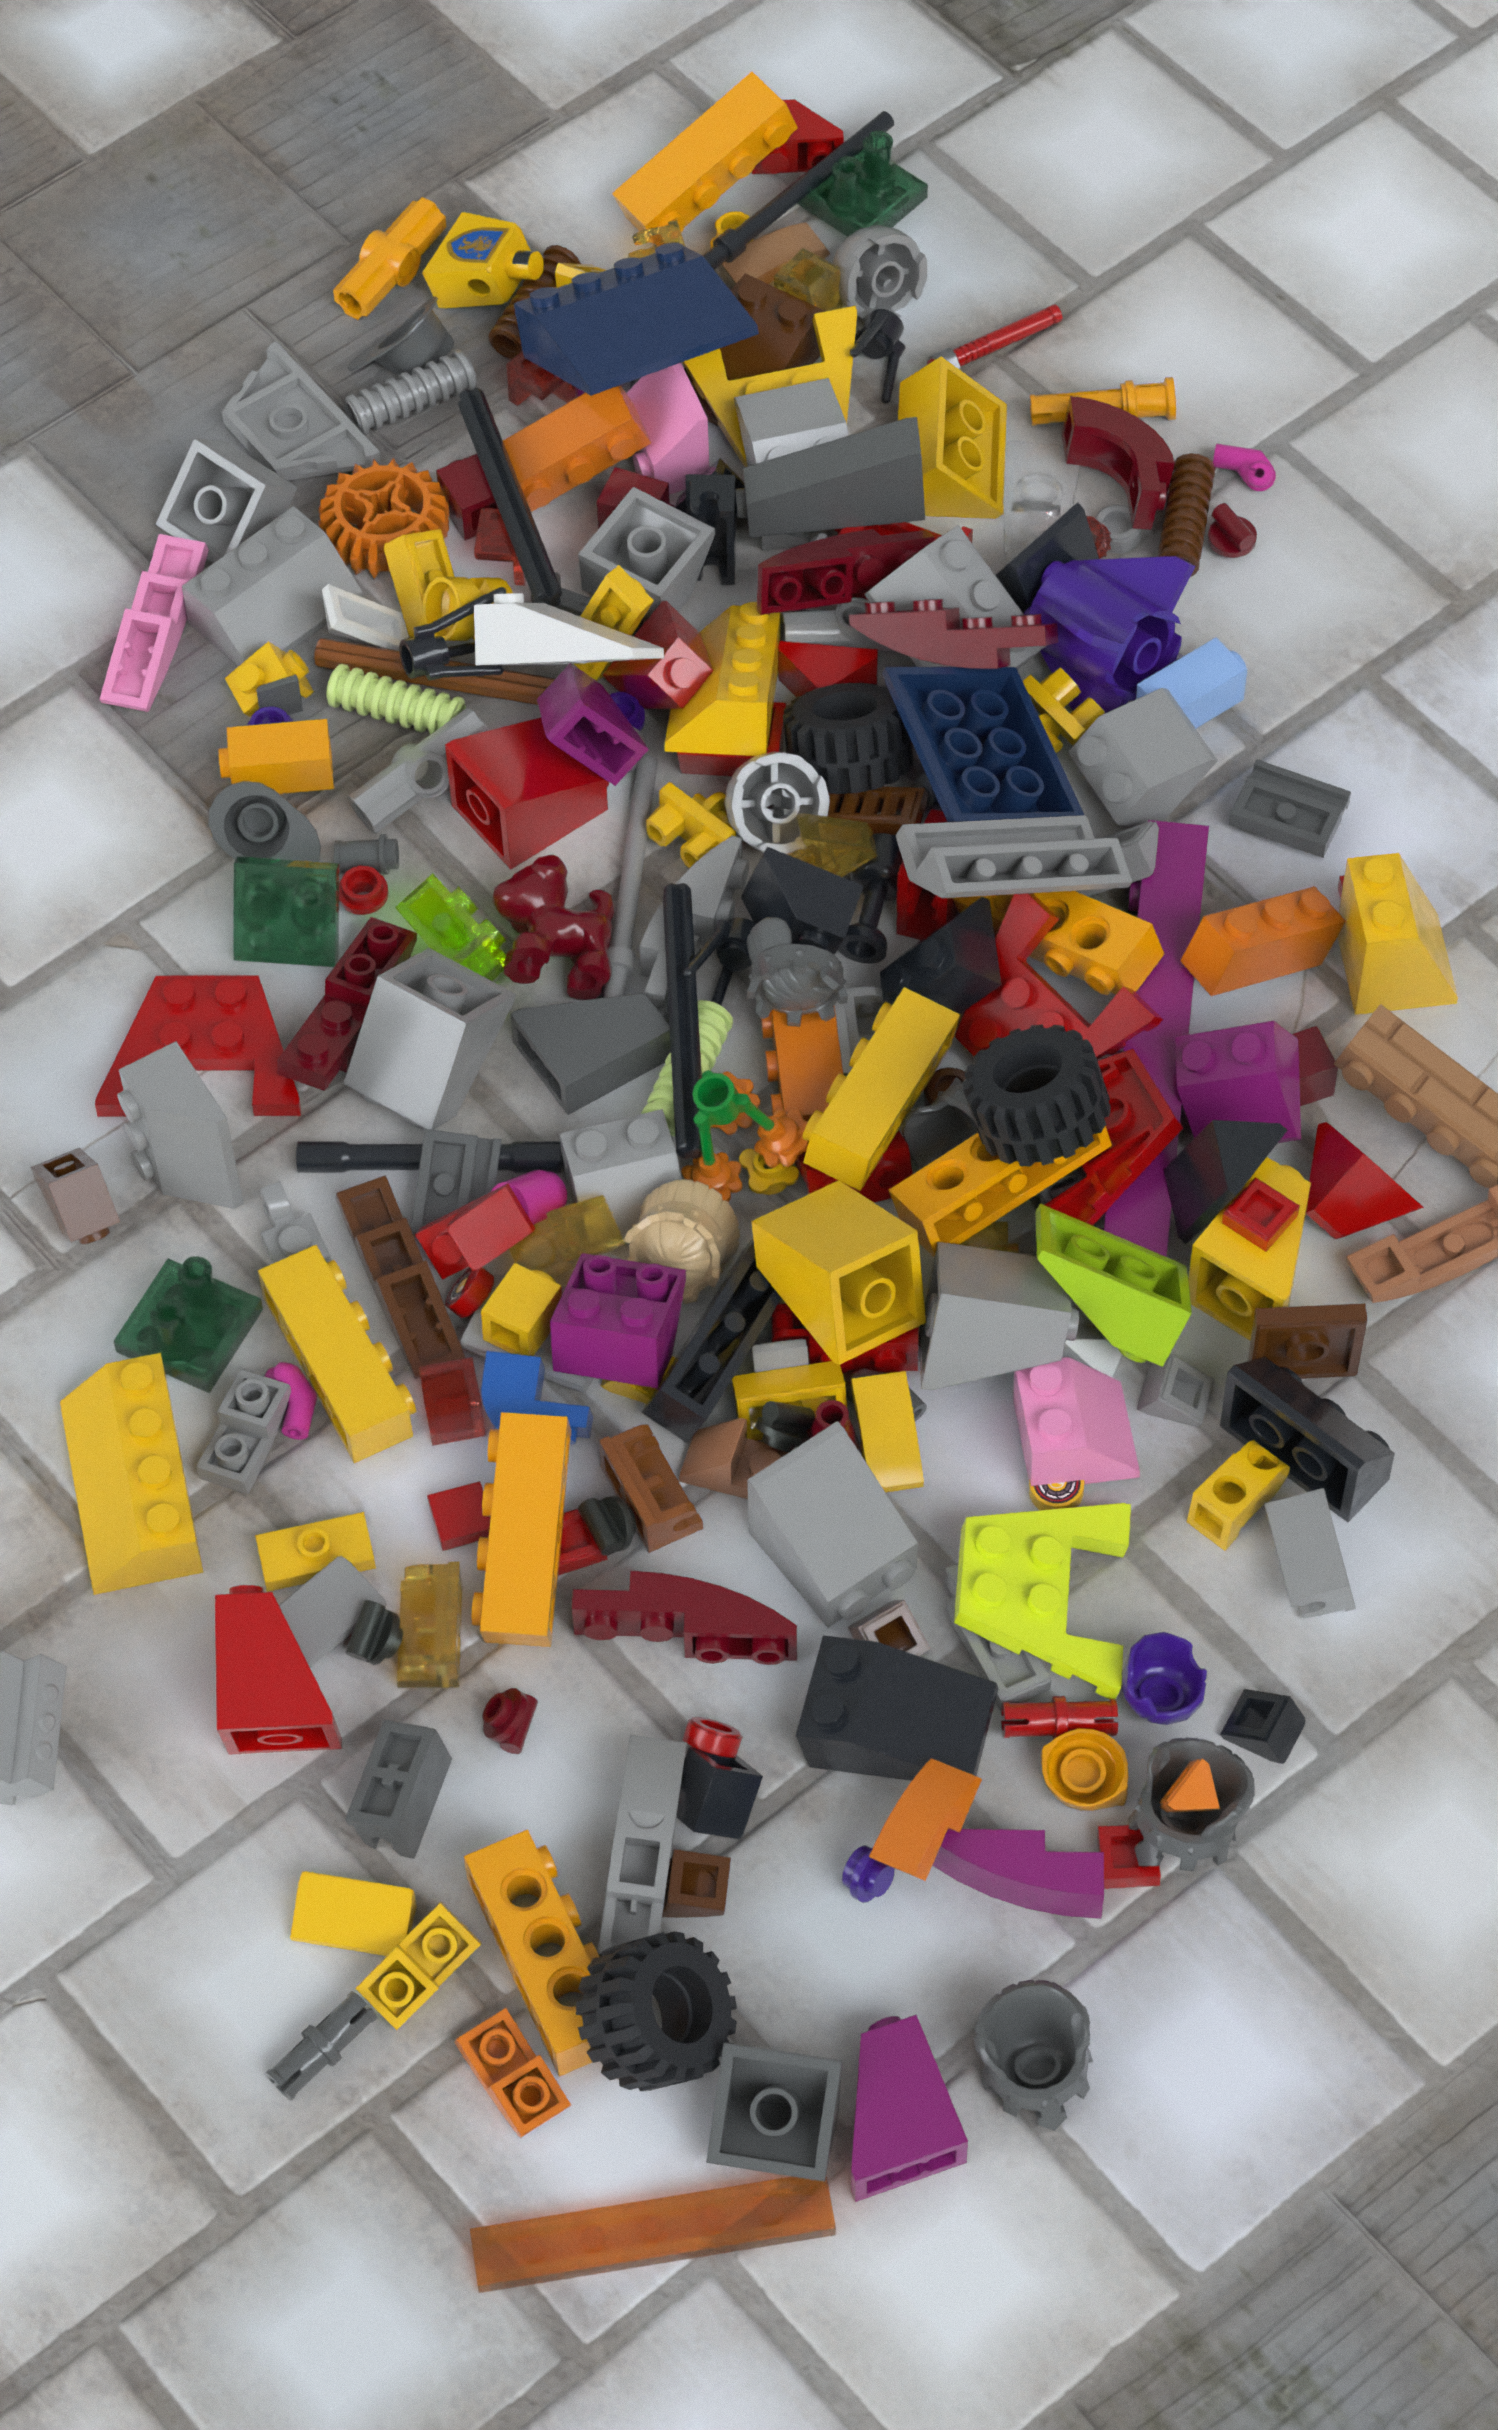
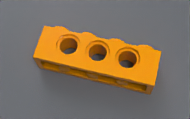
M1076 891L1033 893L1059 920L1028 957L1044 963L1052 972L1059 976L1067 977L1072 975L1085 981L1093 990L1103 995H1108L1110 992L1116 995L1123 986L1131 988L1136 992L1164 956V951L1152 923ZM1014 894L956 897L953 901L958 912H961L980 897L989 899L996 938Z
M1105 1126L1101 1133L1092 1135L1094 1141L1086 1148L1079 1147L1075 1150L1076 1154L1066 1159L1060 1157L1054 1159V1163L1047 1165L1035 1162L1032 1166H1020L1018 1161L1008 1164L1000 1161L998 1155L992 1156L986 1151L979 1134L976 1133L889 1189V1193L899 1219L918 1231L919 1244L935 1257L937 1242L961 1244L1105 1151L1112 1144Z
M527 1829L465 1855L464 1862L468 1883L558 2076L560 2077L592 2063L587 2054L591 2047L587 2039L581 2040L578 2027L583 2026L582 2016L576 2015V2006H564L558 2002V1999L569 1992L581 1993L578 1990L581 1978L590 1976L587 1967L599 1955L592 1942L585 1945L582 1944L575 1930L576 1927L581 1926V1920L569 1893L559 1896L552 1879L558 1877V1872L547 1846L542 1845L536 1848ZM524 1894H531L539 1898L530 1907H518L512 1904L515 1898ZM545 1943H555L562 1947L559 1953L550 1957L540 1956L534 1952L540 1945Z

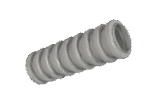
M456 350L452 353V358L448 356L440 357L438 364L434 361L427 362L425 369L415 367L411 375L403 372L399 374V380L388 378L384 386L376 383L372 386V391L368 389L360 390L358 397L354 394L347 395L344 403L347 417L364 435H367L371 427L374 430H379L382 428L383 422L391 425L395 423L396 417L406 419L409 417L410 411L418 414L422 412L424 405L427 408H432L436 405V400L444 403L449 400V395L451 394L454 397H459L463 389L469 391L475 389L477 382L476 374L467 355L460 350Z

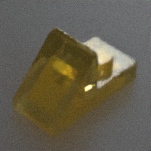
M807 813L797 814L800 837L807 846V849L796 850L789 854V856L841 877L877 856L873 831L866 822Z
M601 1195L547 1212V1219L534 1224L536 1229L509 1248L516 1264L531 1271H543L553 1278L575 1268L581 1253L591 1255L608 1253L626 1245V1243L623 1241V1236L606 1197Z

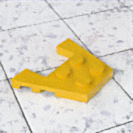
M856 306L813 315L812 322L822 359L821 363L729 381L727 380L720 348L681 362L692 377L693 385L701 398H705L718 420L719 427L744 467H748L734 397L829 378L847 423L853 357L850 356L849 352L855 343Z

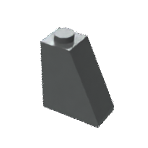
M645 993L522 1008L510 1014L513 1043L567 1115L665 1063L667 1056L671 1053L669 1013L663 1007L656 1008Z

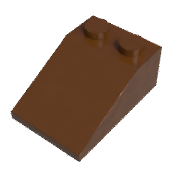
M745 273L730 291L756 322L759 334L720 348L727 380L731 381L814 364L820 357V351L812 318L814 314L825 312V310ZM684 368L708 418V422L719 427L716 416L705 398H701L693 385L692 377L687 369Z

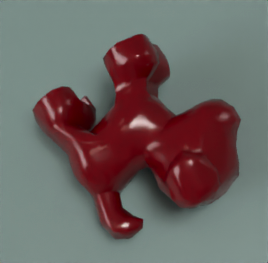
M552 854L538 857L532 865L521 869L510 879L494 887L492 902L499 915L511 923V927L517 933H520L513 941V948L506 954L504 974L515 983H534L539 979L541 969L545 963L549 962L550 956L569 957L574 966L567 976L568 995L578 1000L596 999L601 995L603 985L612 976V966L608 953L612 927L610 922L614 915L611 894L599 889L588 893L594 910L574 911L565 908L568 894L566 880L568 871L564 862L558 856Z

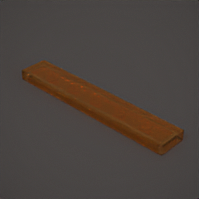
M826 2175L825 2182L799 2177H786L470 2228L478 2291L483 2293L836 2235V2225Z

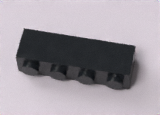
M753 1238L739 1255L664 1375L659 1387L656 1388L641 1412L686 1443L711 1414L781 1300L780 1295L756 1266Z

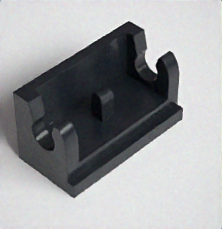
M686 474V514L715 528V536L703 567L706 565L718 566L721 585H735V475ZM703 567L697 581H701L703 577Z

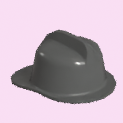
M434 296L427 300L402 325L366 348L349 364L348 370L359 369L375 360L397 375L403 372L411 375L413 368L421 367L425 369L427 362L434 361L438 364L439 358L446 356L454 346L453 338L432 310L438 298Z
M242 781L228 785L216 795L209 809L208 823L213 839L255 878L269 886L288 888L300 885L313 875L320 861L321 851L317 831L310 821L283 796L260 782Z

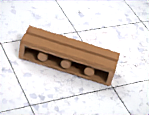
M1380 1004L1346 1046L1334 1065L1342 1070V1076L1350 1086L1362 1091L1368 1090L1384 1103L1385 1110L1392 1118L1402 1123H1411L1424 1133L1427 1142L1435 1151L1447 1156L1452 1155L1467 1166L1471 1177L1478 1184L1486 1188L1498 1185V1093Z

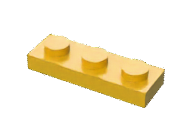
M618 565L604 577L580 617L632 636L654 600L646 593L639 581L630 577ZM587 662L574 665L594 680L599 681L612 662Z

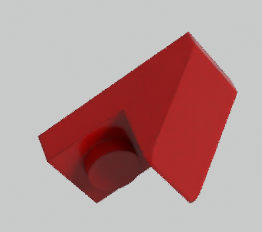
M509 1183L421 1227L415 1236L443 1280L467 1267H470L472 1271L482 1268L530 1235L536 1228Z

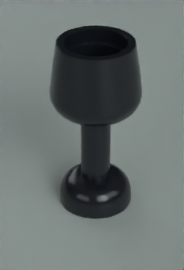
M876 833L867 836L850 871L851 881L863 885L861 894L865 897L858 923L849 925L845 939L838 951L846 958L859 963H878L884 960L887 954V939L878 929V924L884 902L897 899L898 872L903 859L896 836Z

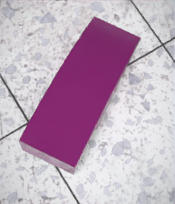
M951 1829L947 1830L932 1866L954 1880L990 1897L1026 1909L1062 1916L1102 1918L1104 1901L1103 1852L1045 1851V1830L961 1829L960 1833Z

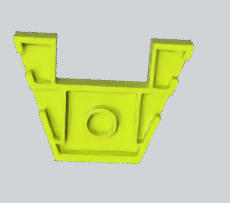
M1117 1503L966 1517L961 1528L954 1623L1018 1655L1021 1650H1024L1050 1663V1671L1069 1680L1073 1674L1097 1686L1098 1688L1095 1693L1107 1699H1116L1122 1684L1124 1645L1072 1636L1066 1633L1071 1548L1123 1558L1129 1547L1131 1504Z

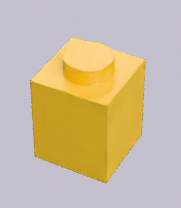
M514 1263L481 1309L483 1340L511 1354L534 1356L551 1332L550 1320L562 1296L561 1285L543 1271H531Z

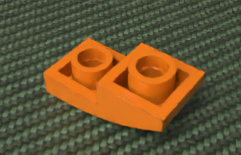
M931 1758L914 1777L896 1803L869 1857L926 1881L948 1828L960 1833L982 1779Z
M504 2008L455 2040L454 2043L477 2079L520 2138L571 2106V2103L540 2055H535L507 2008Z

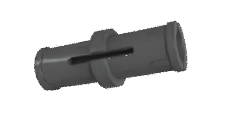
M351 1991L347 1998L316 2027L309 2025L301 2032L303 2039L272 2069H269L265 2073L271 2083L276 2082L278 2084L276 2088L288 2100H293L296 2097L295 2095L327 2064L333 2067L342 2059L340 2052L371 2022L373 2023L377 2019L374 2011L371 2008L366 2009L367 2003L358 1994Z

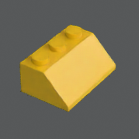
M941 356L901 381L899 387L898 420L917 417L925 515L933 517L996 519L1003 515L1007 404Z

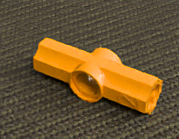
M421 197L419 201H412L385 232L378 229L369 234L361 248L358 263L333 289L334 301L342 307L345 314L357 320L362 316L367 317L396 284L404 287L413 280L421 263V255L447 227L446 216L440 212L436 204L424 197Z

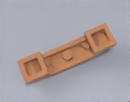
M1498 1185L1488 1189V1200L1410 1237L1398 1241L1396 1236L1392 1234L1346 1256V1262L1372 1303L1394 1300L1431 1289L1497 1258Z

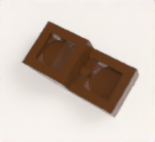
M674 1849L672 1858H670L662 1917L693 1918L724 1915L731 1857Z

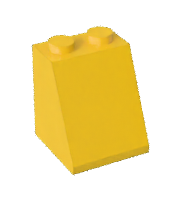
M1399 853L1347 858L1339 914L1346 922L1337 938L1355 1015L1373 1013L1380 1004L1389 1011L1457 1004L1458 996L1438 914Z
M1266 1157L1236 1197L1217 1214L1192 1245L1188 1277L1191 1305L1248 1340H1251L1255 1308L1289 1307L1311 1185L1296 1169L1289 1165H1280ZM1255 1177L1300 1205L1297 1218L1267 1252L1222 1224L1225 1210Z
M840 1180L751 1221L757 1268L836 1364L840 1365L926 1323L918 1231Z

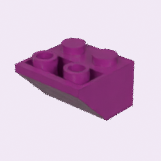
M581 1253L550 1320L553 1371L658 1388L673 1355L686 1283V1270L659 1264L610 1258L604 1255Z

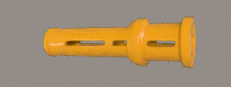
M1165 377L1164 382L1136 385L1132 380H1126L1124 383H1120V388L1030 395L1032 426L1064 422L1070 396L1104 402L1127 411L1138 418L1166 416L1168 421L1176 420V395L1173 377Z

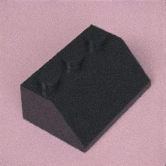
M1266 1357L1235 1364L1227 1372L1220 1427L1244 1445L1252 1440L1256 1441L1290 1467L1287 1477L1306 1492L1324 1488L1329 1509L1347 1523L1389 1481L1395 1453L1390 1450L1386 1441L1377 1433L1369 1430L1365 1431L1348 1419L1343 1409L1334 1401L1326 1398L1322 1399L1305 1387L1295 1372L1287 1367H1278Z

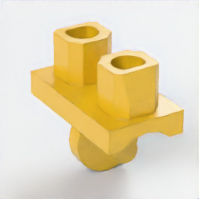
M1061 667L1040 683L1031 674L1023 680L1035 709L1041 714L1039 718L1056 753L1063 747V743L1058 739L1060 734L1073 746L1099 716L1105 714V711L1090 697L1071 713L1064 708L1081 691L1073 679Z
M668 782L659 790V807L646 820L648 837L661 847H666L678 836L682 837L687 842L680 847L681 859L690 868L711 849L729 837L736 836V831L729 824L724 805L726 794L716 792L705 798L700 793H697L691 798L671 782Z

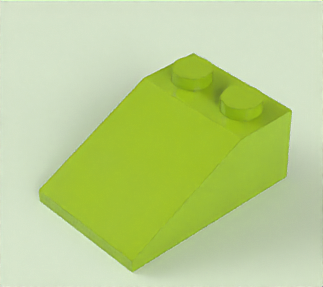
M1039 1204L1035 1212L1038 1261L1114 1347L1118 1348L1125 1357L1139 1363L1150 1361L1163 1367L1192 1314L1187 1266L1043 1204Z

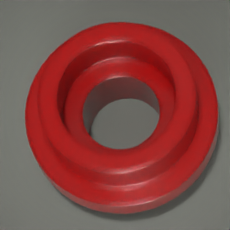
M353 867L343 875L338 884L337 895L339 903L345 910L353 914L367 915L381 909L388 899V884L385 878L372 867ZM360 892H369V893L363 894V895H359V894H358V893H360Z

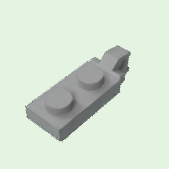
M958 1563L947 1567L946 1571L948 1574L945 1584L953 1598L946 1601L945 1605L949 1613V1619L981 1678L997 1683L999 1689L995 1703L998 1709L1001 1711L1002 1702L1020 1703L1050 1690L1051 1677L1040 1658L1024 1650H1021L1018 1655L954 1623Z

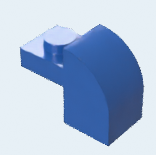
M486 1351L481 1394L485 1411L494 1429H499L501 1412L568 1417L571 1427L570 1444H576L577 1437L590 1438L593 1415L589 1406L541 1401L545 1366L541 1357Z

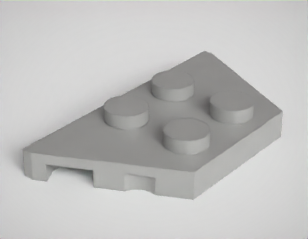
M277 341L270 344L267 348V359L258 372L251 370L243 381L242 390L238 394L233 395L222 410L224 425L259 463L287 481L353 471L355 463L365 469L371 467L373 459L381 465L380 451Z

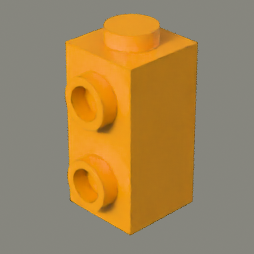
M327 719L227 727L228 748L218 749L221 779L231 778V784L242 781L260 782L274 789L279 794L334 789L332 749Z

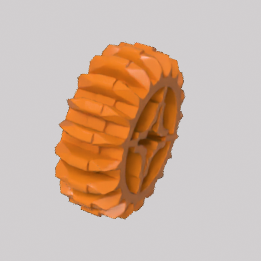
M394 458L388 465H379L373 459L371 467L365 469L355 463L352 475L339 472L337 484L327 485L325 498L320 500L319 528L327 534L345 565L351 564L355 575L368 569L375 580L382 571L390 573L384 545L402 535L441 529L443 538L448 537L449 505L440 487V483L433 482L428 470L417 473L413 462L401 468ZM350 523L357 525L358 529L353 527Z

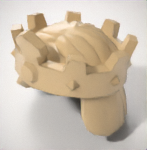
M677 1179L665 1183L646 1196L641 1206L639 1222L633 1224V1228L627 1231L623 1240L629 1243V1257L627 1260L685 1269L686 1283L683 1303L696 1302L701 1290L708 1285L716 1286L720 1273H723L721 1266L729 1262L738 1250L740 1230L737 1217L728 1201L722 1200V1195L714 1188L709 1189V1186L687 1179Z

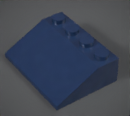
M681 243L660 245L655 249V253L642 258L630 257L621 259L614 263V268L600 273L588 272L579 274L572 278V283L558 288L546 287L537 289L530 293V298L514 303L524 358L590 396L759 334L756 322L704 256L683 246Z
M963 667L884 668L882 672L884 681L947 822L1084 815L1016 667H1002L998 669Z

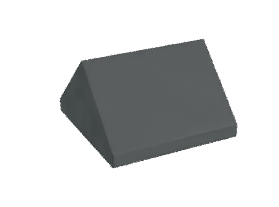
M724 2042L706 2163L825 2182L839 2112L843 2060Z

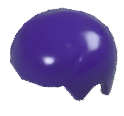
M1167 1632L1144 1635L1130 1648L1122 1669V1692L1126 1701L1139 1717L1146 1718L1150 1723L1170 1725L1186 1721L1202 1706L1206 1689L1207 1670L1198 1666L1192 1653L1193 1645L1185 1638Z

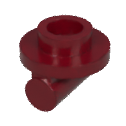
M1226 503L1218 505L1211 515L1214 522L1208 531L1210 547L1217 554L1228 558H1238L1247 555L1256 545V528L1247 519L1237 516Z
M510 1688L503 1693L495 1694L486 1704L482 1714L485 1736L499 1743L504 1751L511 1754H520L538 1700L531 1695L524 1694L517 1688Z

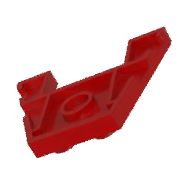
M1033 893L1013 895L995 938L1002 985L965 1010L954 1037L975 1056L980 1050H987L990 1047L989 1042L997 1037L1004 1038L1010 1035V1031L1018 1028L1022 1031L1030 1029L1031 1025L1043 1024L1044 1028L1060 1025L1065 1027L1066 1032L1074 1029L1081 1033L1083 1040L1088 1039L1098 1060L1106 1054L1113 1055L1127 1046L1126 1042L1142 1031L1149 1032L1157 1027L1163 1018L1133 989L1123 986L1092 1024L1086 1021L1026 962L1028 956L1059 918Z
M259 975L155 976L95 1099L98 1117H127L117 1097L118 1093L124 1091L119 1069L176 1041L196 1071H254L252 1097L254 1116H301L300 1098L294 1080L277 1074L278 1058L284 1050Z
M1133 1048L1098 1060L1110 1098V1116L1104 1119L1112 1146L1082 1165L1087 1174L1086 1178L1045 1204L1047 1207L1092 1226L1183 1129L1149 1071Z

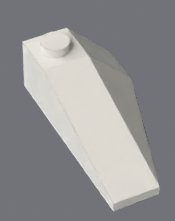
M524 593L494 594V604L474 605L476 665H557L664 658V648L545 603H524Z

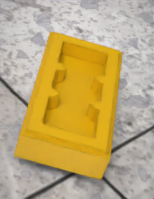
M364 1512L255 1535L267 1592L305 1584L338 1556H343L350 1561L359 1572L376 1569Z

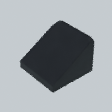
M1244 1689L1220 1735L1224 1740L1269 1761L1284 1764L1300 1736L1306 1720L1291 1696Z

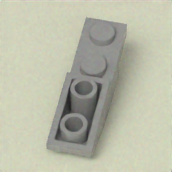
M731 836L711 849L675 883H685L691 888L695 955L700 950L701 945H704L714 933L718 920L728 921L734 917L735 900H732L735 889L743 890L749 872V860L742 859V838ZM662 901L640 943L641 975L650 977L645 994L656 1008L663 1007L669 1013Z
M630 1735L598 1946L599 1957L602 1956V1951L609 1947L660 1933L687 1742Z

